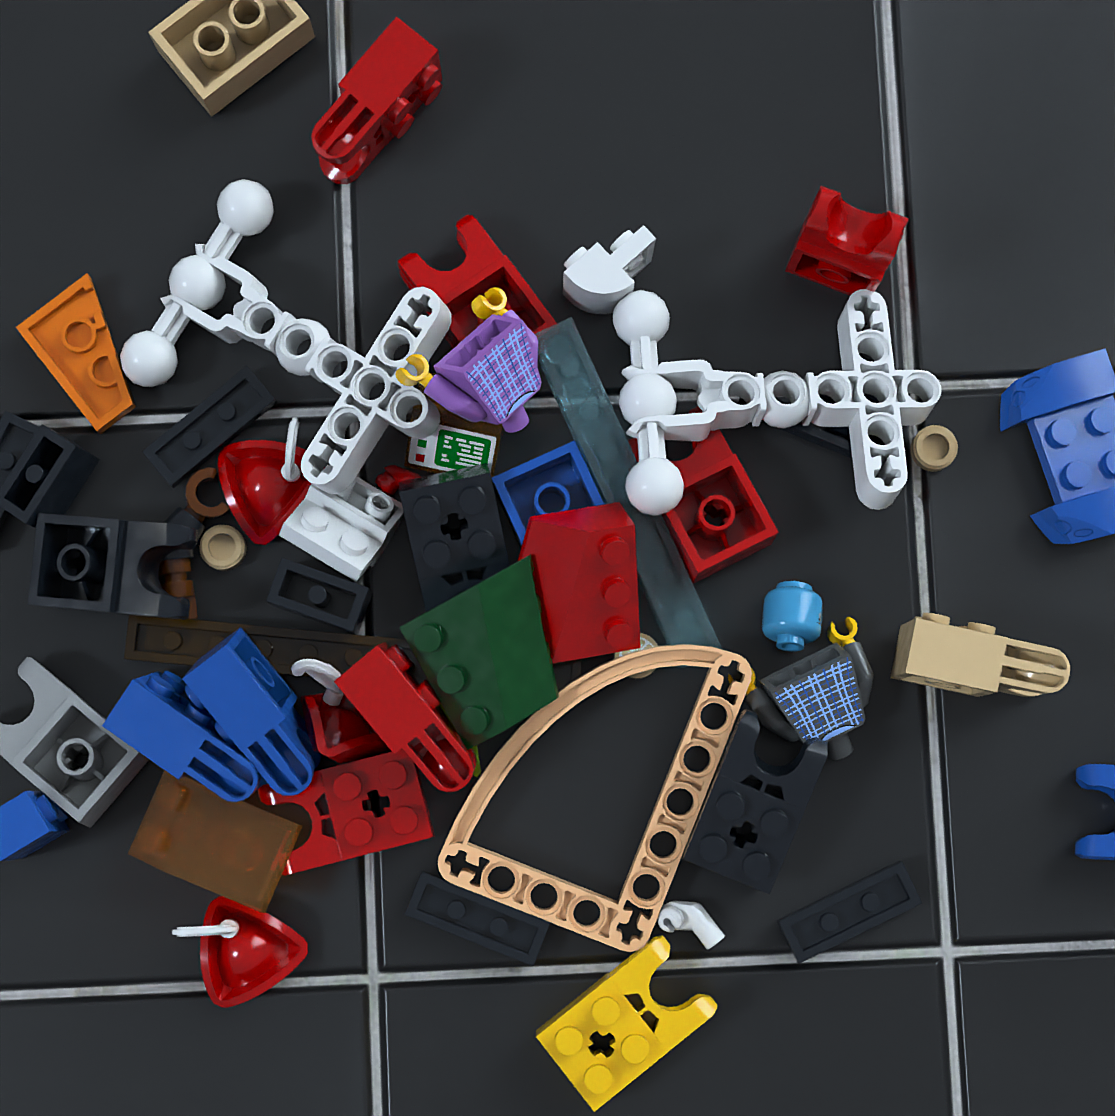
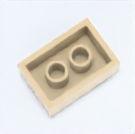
M189 0L148 32L158 52L211 117L315 38L310 18L295 0Z

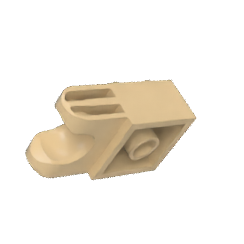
M923 613L922 617L916 616L913 620L900 625L890 676L892 679L976 697L997 692L1022 697H1033L1062 689L1067 684L1070 676V664L1066 655L1058 649L995 635L996 628L993 626L968 622V626L957 627L949 625L950 618L947 616Z

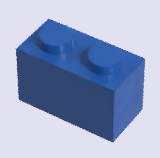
M25 791L0 806V861L24 859L70 831L65 822L69 818V814L42 791Z

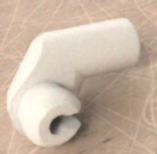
M668 902L662 906L657 918L660 928L666 932L673 933L674 930L693 931L707 950L725 937L704 907L697 902Z

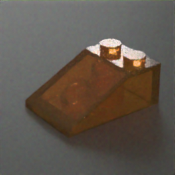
M164 770L128 854L166 873L265 913L302 826L246 800L231 802L222 799L190 775L178 780Z

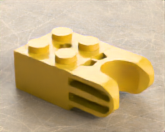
M663 935L653 937L644 947L635 951L536 1030V1038L594 1112L714 1015L718 1005L710 995L697 994L683 1004L672 1007L660 1005L652 999L649 990L651 977L655 970L667 960L670 953V943ZM598 1031L602 1036L608 1033L612 1034L614 1038L609 1041L610 1049L605 1052L601 1049L592 1050L589 1046L594 1044L593 1039L590 1037L593 1033Z

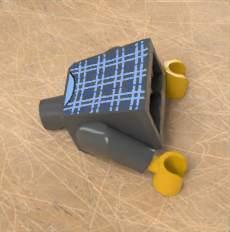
M846 617L845 619L849 635L843 636L837 633L835 624L831 622L828 626L827 636L833 643L832 645L760 679L762 687L757 688L755 685L756 676L751 668L752 677L745 698V702L752 712L757 713L762 726L787 742H797L800 740L804 744L807 739L813 737L827 741V756L830 760L845 758L853 752L854 748L847 732L864 724L866 719L864 708L869 704L874 673L861 643L854 640L858 627L857 622L851 617ZM729 674V675H728V681H729V683H731V681L733 680V678H732L731 675Z

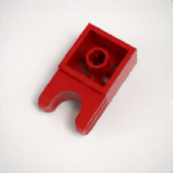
M397 16L338 83L341 96L313 128L311 135L314 150L319 155L321 170L330 181L336 184L354 182L394 136L399 139L409 130L414 121L412 115L423 103L426 106L432 103L442 89L438 49Z
M821 185L802 225L785 271L849 296L860 289L875 292L882 281L885 271L896 255L909 218L891 211L875 214L857 209L842 199L841 192Z
M465 215L456 223L457 241L466 255L464 262L459 267L451 271H439L430 267L417 253H408L397 260L400 276L409 290L416 287L429 288L449 308L452 322L444 337L452 348H455L486 320L476 316L471 304L478 295L485 297L484 293L493 287L500 288L505 292L507 302L504 308L507 311L513 310L536 335L538 339V354L557 342V322L506 254H502L473 215Z
M699 406L690 409L688 414L702 413V410ZM720 429L710 431L708 437L703 441H691L693 451L686 459L680 461L669 460L681 473L684 481L683 497L672 510L656 516L692 584L770 546L779 533L736 453H732ZM634 437L624 442V456L630 469L639 462L637 438ZM706 513H709L712 518L720 516L722 518L720 525L714 526L709 524L705 520Z
M386 642L377 645L338 677L334 683L394 755L403 748L437 789L444 792L459 791L470 782L476 768L477 758L474 749H466L452 722L438 706L441 702L430 682L425 679L422 683H419L408 670L414 663L398 644L389 647Z
M403 749L395 755L393 752H388L314 771L310 785L297 795L283 796L274 791L269 784H264L258 789L260 801L264 804L280 805L295 803L302 806L309 813L312 820V832L304 845L279 855L275 862L278 875L285 876L435 837L418 766ZM378 790L380 797H388L390 800V807L383 808L385 815L377 817V813L374 810L367 809V800L372 799L370 794Z

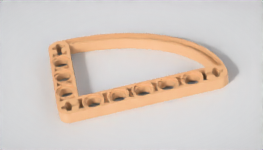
M692 644L663 645L627 653L605 662L571 681L558 691L559 697L531 714L516 729L495 754L473 786L439 854L438 869L442 877L454 885L619 950L633 952L644 947L650 938L751 682L752 671L750 664L739 654L712 646ZM732 660L738 662L737 670L743 673L740 682L732 680L726 692L736 695L733 704L721 696L708 695L712 685L718 690L721 689L724 677L718 673V669L721 665L729 666ZM680 665L709 667L618 900L468 842L490 799L509 771L528 748L557 719L580 701L611 683L643 671ZM710 703H718L726 710V721L717 729H709L701 722V711ZM692 746H702L709 752V764L702 771H691L684 765V754ZM679 788L686 789L693 797L692 807L683 814H675L667 807L668 795L673 790ZM661 831L671 833L676 839L675 850L670 855L664 857L657 856L650 849L651 838ZM458 850H462L467 853L466 861L476 866H479L480 857L488 859L489 861L482 870L480 884L471 881L475 876V871L462 868L459 874L451 872L452 863L446 860L447 855L456 856ZM495 867H507L513 872L515 882L507 891H496L490 886L488 875ZM650 874L659 881V891L654 897L641 899L634 893L633 884L640 875ZM538 884H550L557 891V900L551 907L539 908L532 902L531 891ZM584 900L593 901L600 908L599 918L590 925L580 924L573 915L575 906ZM626 900H629L639 908L652 909L649 916L640 911L636 925L642 933L640 936L632 935L629 941L622 939V931L617 928L619 922L627 924L633 912L632 907H624Z

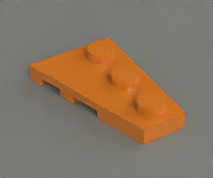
M88 273L16 326V329L99 434L103 433L136 407L96 290Z

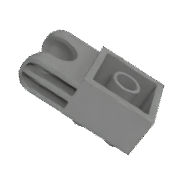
M26 657L18 667V675L30 686L35 700L33 710L21 723L6 725L0 722V755L78 823L91 828L150 759L105 729L102 725L106 719L44 666L33 658ZM79 753L86 756L89 755L86 766L75 770L79 765L74 761Z

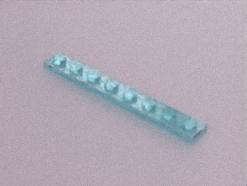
M572 317L535 333L538 339V362L604 504L620 502L635 524L637 578L667 645L692 644L722 649L662 515L653 516L641 513L629 501L625 489L626 477L631 468L638 462ZM680 665L677 667L683 669L687 667V665Z

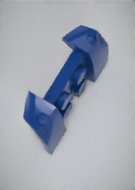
M1106 349L1077 356L1039 369L1014 381L1001 395L1000 432L1027 423L1055 503L1054 506L1032 514L1030 517L1053 544H1075L1115 534V400L1113 394H1115V374Z

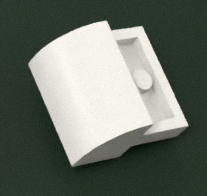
M643 225L634 234L630 230L624 232L611 245L610 250L613 252L611 255L598 242L588 251L585 247H581L564 264L567 270L564 271L563 295L574 306L592 314L613 313L618 302L628 293L633 292L635 282L632 278L651 262L656 238Z
M327 465L322 472L329 475L333 466ZM357 476L352 484L339 494H329L311 484L304 500L283 523L279 536L355 582H358L368 567H373L384 552L403 519L404 511L402 503Z

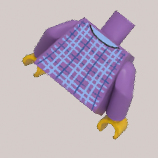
M493 287L484 293L485 297L478 295L471 304L476 316L486 320L433 366L437 374L433 376L429 373V364L424 356L412 354L406 358V361L417 369V376L411 375L406 369L401 367L396 370L395 375L397 380L405 386H414L419 382L425 387L424 393L448 411L470 422L483 421L495 425L502 424L506 432L513 433L522 430L529 423L530 419L523 404L539 391L542 382L537 368L538 339L513 310L507 311L504 308L507 302L505 292L500 288Z

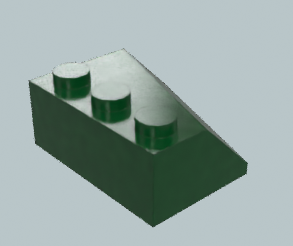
M531 554L399 627L467 750L509 729L559 697L549 644L545 641L540 615L542 613L539 595H536L532 575L534 567Z

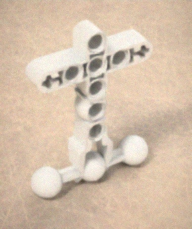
M241 179L229 183L221 191L217 201L218 215L221 222L206 245L195 244L196 255L182 258L172 268L168 279L171 294L160 298L166 308L151 331L146 330L133 334L124 343L120 354L122 369L134 384L143 387L165 384L174 375L178 364L174 344L190 319L227 343H237L243 338L271 351L277 356L281 366L288 372L299 376L311 375L317 381L326 383L341 395L301 460V471L310 483L329 494H339L352 484L389 424L415 439L426 438L437 430L440 423V413L437 406L420 390L413 386L401 384L397 380L395 372L401 367L406 369L411 375L417 376V369L408 363L406 358L412 354H420L429 362L449 330L452 322L451 312L439 296L429 288L416 287L408 291L365 358L348 347L336 343L330 338L327 329L319 322L303 318L296 319L287 311L283 313L267 299L268 292L262 283L248 271L228 260L243 236L248 237L259 234L270 224L274 213L271 196L264 186L254 181ZM225 275L242 285L240 293L244 299L234 305L233 315L225 314L220 320H216L203 311L213 308L222 299L226 289ZM424 310L432 312L428 317L421 315ZM275 318V323L270 331L261 334L263 324L267 320ZM412 328L417 334L419 333L418 337H415L409 330ZM311 339L308 351L302 355H297L299 345L303 341ZM404 344H410L408 354L403 359L394 361V353L397 348ZM342 361H348L346 371L341 376L333 378V371L337 364ZM378 383H385L383 394L375 400H369L371 389ZM415 405H422L421 416L413 422L406 423V415L410 408ZM355 421H360L358 433L353 438L345 439L347 427ZM337 445L345 450L343 455L334 450ZM326 464L333 466L329 475L322 472Z
M867 289L855 291L849 297L838 319L837 330L842 371H826L818 376H814L813 372H808L804 380L796 373L783 370L771 373L763 378V373H756L754 377L745 372L713 370L710 363L705 360L661 362L658 365L657 342L667 332L670 320L665 302L655 293L644 290L630 292L618 302L613 312V325L618 337L630 345L631 365L622 370V375L628 381L620 391L619 406L624 419L631 424L626 434L637 438L639 462L631 468L626 477L625 489L630 503L641 513L653 516L667 513L676 507L683 497L684 481L679 469L666 459L665 440L699 442L706 439L710 431L739 428L749 422H752V426H759L761 420L765 421L769 426L782 429L795 426L800 421H802L803 426H809L811 422L822 427H849L855 486L859 500L870 509L876 510L885 509L894 502L904 487L908 474L902 426L918 425L926 420L941 396V385L939 380L928 371L895 370L887 306L879 293ZM859 353L871 356L874 362L866 361ZM673 388L695 390L698 395L697 405L702 410V413L673 415L676 411L677 403ZM908 393L916 394L923 400V403L914 401ZM864 394L875 396L879 403L867 400ZM774 395L785 396L790 400L791 404L780 403ZM819 395L830 396L835 401V404L826 403ZM729 396H739L743 398L747 404H736L732 402ZM868 435H875L881 438L885 445L875 444Z

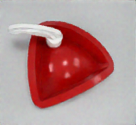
M293 417L292 421H290L286 443L269 440L240 441L225 446L218 456V473L225 499L236 521L255 544L266 545L280 533L283 523L304 500L312 484L303 476L301 471V460L306 450L296 446L300 424L297 417Z
M302 659L292 665L293 675L302 676L306 672L327 688L325 693L301 696L305 726L314 751L338 763H344L376 756L389 749L334 683L341 676L338 670L330 664L316 659Z
M219 896L211 901L202 926L177 927V929L172 930V935H177V937L201 936L200 964L203 981L210 999L221 1008L239 1005L269 990L289 975L308 954V943L292 928L250 904L226 896Z

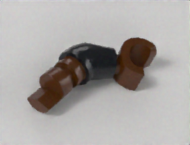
M204 468L193 474L186 485L185 496L188 505L185 509L178 507L163 523L196 528L198 530V542L206 528L202 524L205 519L214 520L223 517L229 512L230 508L224 502L215 507H206L196 497V491L201 484L215 480L217 469ZM194 549L171 552L160 563L158 571L159 576H164L165 583L161 584V586L168 594L189 599L190 610L188 619L198 618L193 580H187V572L192 571L190 558L195 557Z

